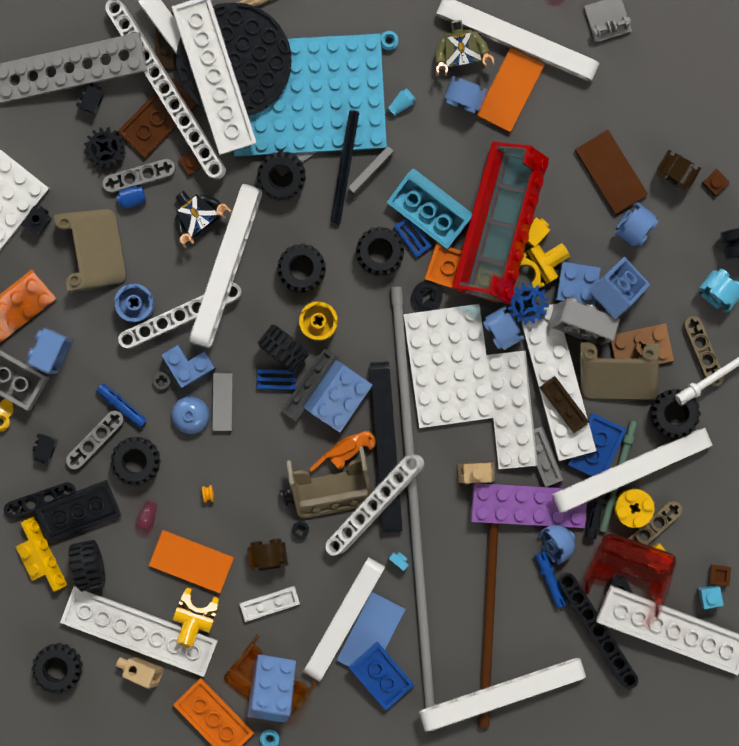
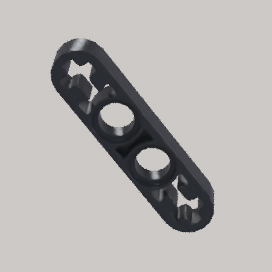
M66 482L9 501L4 506V513L9 518H16L34 512L35 508L30 509L27 507V499L34 498L37 503L36 506L47 502L44 499L46 492H52L55 496L54 499H57L59 495L55 490L56 488L60 492L65 490L67 485L68 488L73 490L70 493L76 492L77 488L73 483ZM22 500V506L25 512H22V509H19L15 511V515L13 514V512L9 513L8 509L11 508V504H13L14 507L21 505L19 501Z

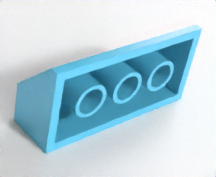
M414 168L405 176L387 201L390 206L446 249L450 247L472 216L469 210Z

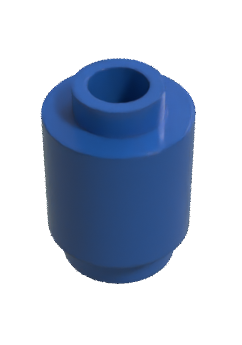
M142 186L120 190V195H117L119 206H123L124 209L141 205L142 202L146 201Z

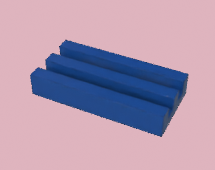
M405 218L394 226L416 258L432 247L420 229L409 219ZM409 221L411 226L414 228L419 237L425 243V247H422L417 238L406 225V222ZM403 226V228L412 238L414 243L420 249L418 252L415 250V248L412 246L410 241L407 239V237L404 235V233L399 227Z
M257 369V389L295 390L296 372ZM262 373H267V374H292V378L261 377V376H262ZM261 381L292 382V386L261 385Z

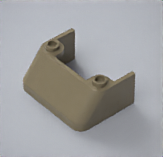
M363 446L359 447L361 459L351 461L347 466L348 471L310 478V474L307 471L298 470L293 472L291 460L287 461L290 485L298 516L310 518L357 509L370 496L372 491Z

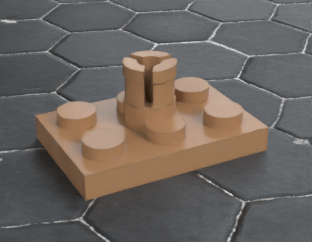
M666 323L615 334L614 341L610 342L614 358L642 359L643 348L648 344L659 342V364L674 361Z

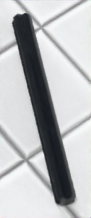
M355 110L349 111L331 215V222L335 224L341 223L359 119V111Z

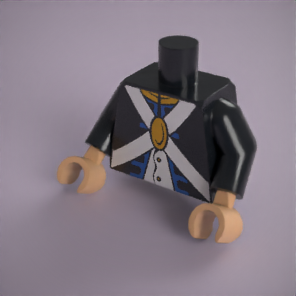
M185 191L179 193L175 198L181 204V207L176 210L175 225L183 247L186 248L185 243L187 241H191L193 244V239L218 218H225L223 212L225 210L231 212V209L227 205L222 204L218 199L205 194L201 196L196 194L190 198Z

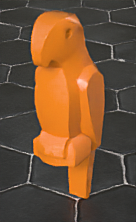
M363 431L343 438L327 451L310 468V471L317 468L328 457H330V460L338 469L344 468L345 461L354 457L360 451L359 447L367 446L369 450L374 448L376 444L375 436L370 431Z

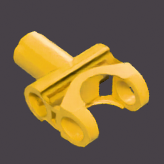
M563 243L546 253L543 252L538 244L527 251L532 261L527 259V255L524 253L520 266L526 265L533 269L535 274L532 282L533 287L535 288L537 285H540L539 288L545 285L543 282L541 283L540 274L546 284L559 277L554 267L571 257Z
M187 587L179 601L173 621L182 623L176 643L182 647L192 649L199 630L210 633L219 598L213 597L212 602L205 608H196L190 600L192 589Z

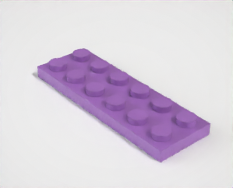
M473 483L471 522L538 526L561 525L563 527L585 528L587 502L560 513L552 494L565 488Z

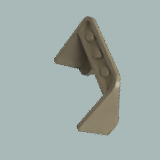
M101 209L54 215L58 228L62 230L72 229L79 272L67 277L66 287L68 292L74 293L119 285L125 281L126 269L117 218L112 210Z
M581 341V392L583 396L595 399L649 400L657 395L659 342L646 345L642 351V359L597 358V348L595 345Z

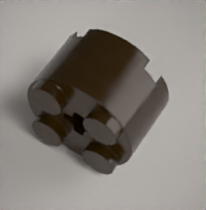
M668 149L656 169L659 171L658 176L667 181L669 178L676 181L674 185L682 190H685L686 187L690 189L701 168H693L694 163L677 153L674 156L670 155L671 150Z
M281 538L271 539L268 544H262V541L251 542V547L247 548L250 571H254V567H258L259 571L281 568V563L288 566L285 542H281Z

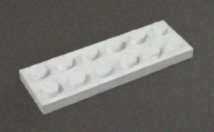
M526 351L487 355L494 409L493 420L499 469L537 466Z

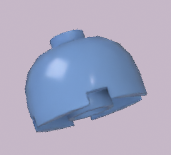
M194 396L178 400L173 406L171 413L172 422L180 432L186 434H197L204 430L210 419V411L207 404Z
M552 525L539 532V540L543 538L545 544L541 546L553 563L557 561L559 565L573 555L575 535L572 531L561 525Z

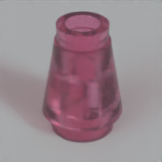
M146 501V504L136 518V526L150 531L151 526H154L157 509L156 503Z

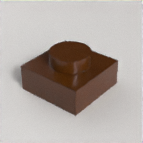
M193 151L179 158L188 175L203 168Z
M715 169L702 183L716 196L730 182L718 169Z
M711 565L709 584L729 586L731 567Z

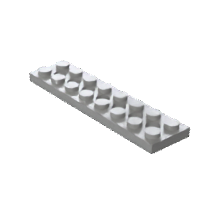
M137 32L0 63V103L146 72L148 69L141 33ZM123 51L129 52V58L126 61H122L120 58ZM105 55H110L111 62L108 65L102 63V58ZM87 59H91L93 62L90 69H85L84 62ZM69 63L74 64V71L72 73L66 72V66ZM51 67L56 69L54 77H49L47 73ZM36 71L38 78L32 82L29 78L30 73ZM18 75L20 82L14 86L11 82L12 77Z

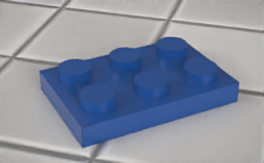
M591 413L588 420L596 452L570 458L567 465L590 476H594L609 469L627 429Z
M378 642L349 666L350 670L385 710L391 707L414 686L413 682Z

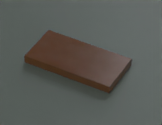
M170 77L192 112L198 105ZM168 84L162 87L163 94L169 91L170 87ZM155 92L117 132L146 159L177 125ZM178 100L172 103L173 110L179 108L180 103Z
M608 129L575 149L615 215L648 195Z

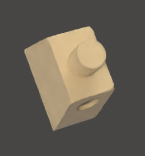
M494 462L457 464L458 483L495 481Z
M120 657L116 664V668L124 671L122 677L146 688L158 686L165 669L137 657L129 658L128 660Z

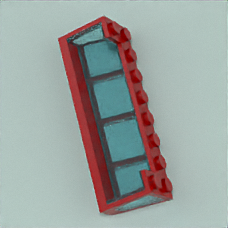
M492 141L452 286L457 291L510 304L511 298L514 295L515 283L519 276L520 264L524 258L525 246L529 239L530 227L534 221V212L539 202L538 197L544 183L545 171L548 168L549 158L533 146Z

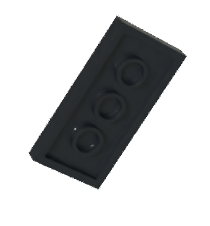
M107 480L35 507V512L49 543L121 516V511Z

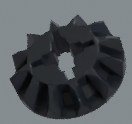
M423 281L413 289V303L422 311L435 310L442 302L441 288L434 282ZM432 289L431 297L434 302L426 300V302L422 303L424 296L420 291L428 293Z

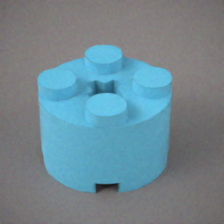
M723 269L719 271L713 270L698 288V291L703 292L701 296L709 304L717 309L721 306L725 308L723 312L728 313L739 300V282L729 278V273Z

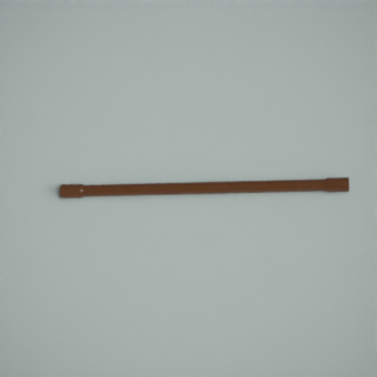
M489 523L481 690L491 687L499 523ZM490 711L479 714L478 727H489Z

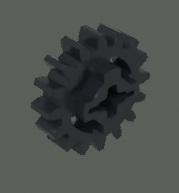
M100 127L98 133L93 130L94 136H87L90 141L89 143H84L88 147L84 153L90 154L87 159L89 161L94 160V166L99 163L101 169L104 168V165L111 169L112 163L118 166L117 160L123 161L120 155L126 154V151L122 149V147L126 146V143L120 142L123 139L122 135L117 137L118 132L114 130L111 133L110 127H107L106 131ZM101 136H107L106 139H98ZM115 140H116L117 146H118L117 151L114 150V146H113L114 143H115V142H114ZM99 144L104 146L107 145L111 152L106 150L103 151ZM93 145L97 149L96 155L93 153ZM105 157H113L110 160L103 161Z

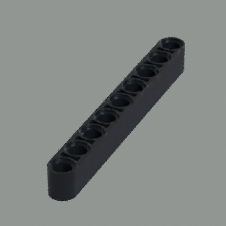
M389 361L370 363L380 484L397 466ZM385 487V495L389 497L390 489ZM400 494L382 512L383 533L403 531Z

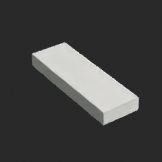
M291 586L240 603V608L244 620L247 622L299 605L300 601L295 586Z

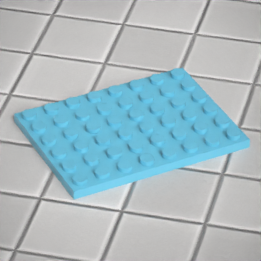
M380 34L288 39L292 62L286 87L272 105L255 115L248 116L256 144L235 150L234 157L263 156L278 151L291 152V154L343 151L350 110L359 111L353 151L385 149L387 143Z

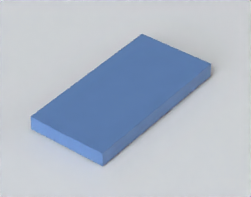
M371 591L337 661L350 666L376 642L385 650L406 609Z

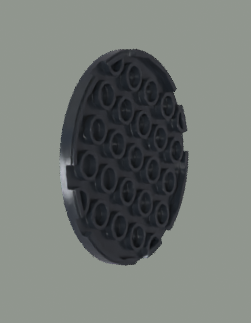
M240 2L214 5L213 10L247 115H255L272 105L286 87L292 62L288 39L277 21L260 8ZM180 37L176 52L178 77L188 96L199 107L204 109L182 38Z

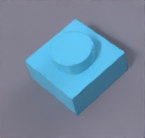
M393 552L389 556V559L403 571L409 565L406 562L408 558L400 552L397 554Z

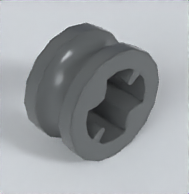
M166 372L157 373L153 378L154 386L158 389H166L171 383L169 374ZM160 375H163L164 378H167V382L164 383V386H160V383H157V379L160 378Z

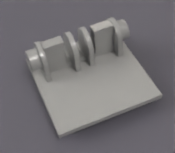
M602 0L584 6L595 43L632 31L630 26L631 20L630 17H627L622 0Z

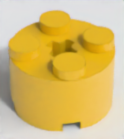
M312 302L303 308L299 317V325L302 332L308 338L322 341L335 333L338 326V318L335 310L329 304ZM317 316H318L319 318H322V317H323V318H324V320L322 321V324H323V325H321V326H319L318 324L314 325L313 322L316 321V320H315V317H317Z
M632 488L620 492L616 497L613 507L617 520L622 524L632 528H639L646 525L652 519L654 502L646 492ZM637 504L638 510L631 513L630 505Z

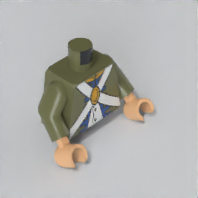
M462 20L451 21L452 32L444 34V38L439 41L435 51L436 75L439 76V70L443 69L446 76L448 67L482 61V58L485 68H487L485 63L487 60H491L494 65V58L490 55L488 46L478 33L472 32L471 29L463 30Z

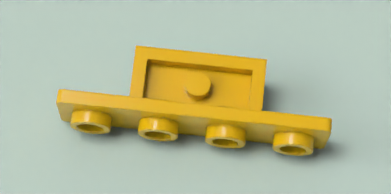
M32 517L21 522L28 541L16 546V549L31 580L33 581L46 575L54 592L67 586L36 518Z

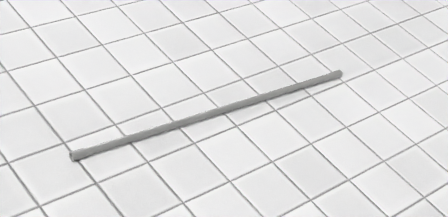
M391 287L405 457L414 455L402 307L403 295L402 287ZM411 459L410 466L415 469V460ZM415 477L407 487L426 709L435 706L417 480Z

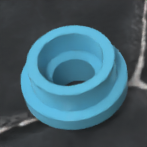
M392 31L382 33L381 47L385 50L395 49L398 45L396 33ZM387 38H391L393 42L391 44H387L385 40Z
M272 729L265 730L261 734L260 742L262 746H277L279 735ZM272 736L274 740L272 742H268L266 740V737Z

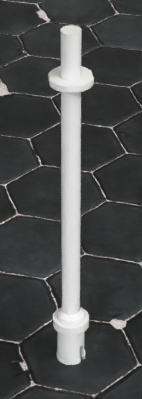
M739 357L697 384L690 383L688 388L675 395L676 401L682 406L692 398L699 397L701 390L739 366Z

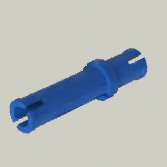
M104 382L95 391L108 401V405L119 410L139 429L147 421V418L124 401L118 392L115 393Z
M546 551L535 554L534 557L541 570L539 571L540 575H543L555 607L560 608L563 607L562 605H567L554 574V566H551Z

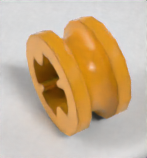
M209 485V487L202 486L204 503H207L208 500L214 502L212 485Z

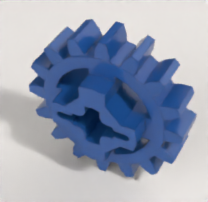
M530 282L528 287H526L525 283H522L521 289L518 286L515 287L516 293H514L513 299H511L510 303H512V306L508 307V310L514 311L511 315L512 317L518 316L517 322L524 319V324H527L528 320H531L532 324H534L535 318L542 320L540 314H547L544 308L549 307V304L545 303L549 297L543 296L545 290L539 291L540 285L534 288L532 282ZM523 291H531V293L526 296L520 294ZM537 294L541 299V306L536 302ZM531 296H533L532 302H531V303L533 304V307H532V306H529V307L526 308V310L524 311V308H525V304H526V303L523 302V301H524V300L527 301L528 299L531 298ZM516 301L520 303V312L516 308ZM527 312H537L535 315L525 316Z

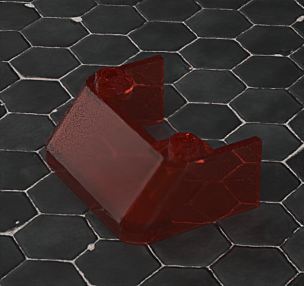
M607 534L603 537L585 578V593L589 594L595 578L602 581L610 580L615 571L651 583L649 588L651 597L657 600L655 604V618L658 619L669 594L676 568V557L672 553L617 534Z

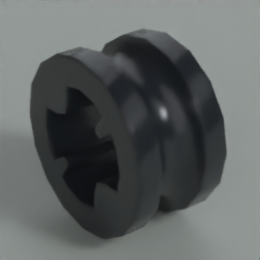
M289 487L285 491L279 490L285 506H288L290 502L292 504L295 503Z
M298 521L293 525L292 533L296 538H304L309 533V526L304 521ZM299 524H302V527H306L303 535L295 532Z

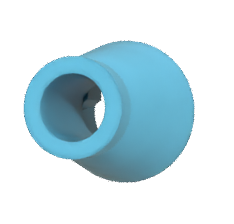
M406 88L404 91L401 90L391 105L388 106V109L396 116L399 112L414 105L413 102L417 99Z

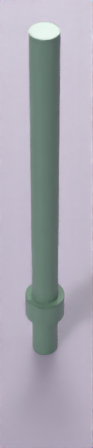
M630 420L627 434H624L622 441L624 444L618 465L627 461L631 444H634V434L638 423L636 421ZM619 487L609 493L599 531L605 533L607 531Z

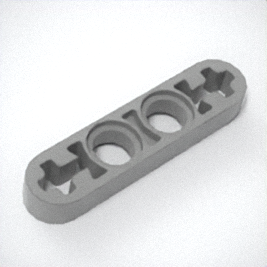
M169 159L152 162L106 176L103 180V187L110 193L119 192L120 190L170 177L175 173L176 166ZM165 163L169 166L172 165L169 173L163 170L159 171L161 175L157 176V170L154 166L158 165V169H161ZM146 168H151L154 171V175L150 179L143 176ZM129 173L135 175V181L132 184L125 182V176ZM118 176H121L124 186L121 187V184L118 183L114 185V189H111L110 186L107 187L110 179L116 182L119 181Z
M119 411L108 413L66 457L68 467L71 469L82 467L122 426L124 415ZM112 415H119L118 420L120 422L113 423L110 427L114 429L111 431L104 422L106 421L109 424L112 421ZM101 427L107 430V436L103 439L97 436V430ZM87 441L92 442L94 445V449L91 452H86L83 448L84 443ZM80 449L87 457L84 459L81 456L78 459L79 465H72L71 457H77L80 454L77 450Z

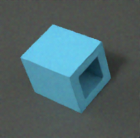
M713 585L698 588L700 604L703 609L724 606L720 586Z

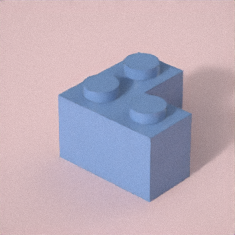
M180 345L162 354L181 388L188 386L216 369L205 351L191 360H188Z

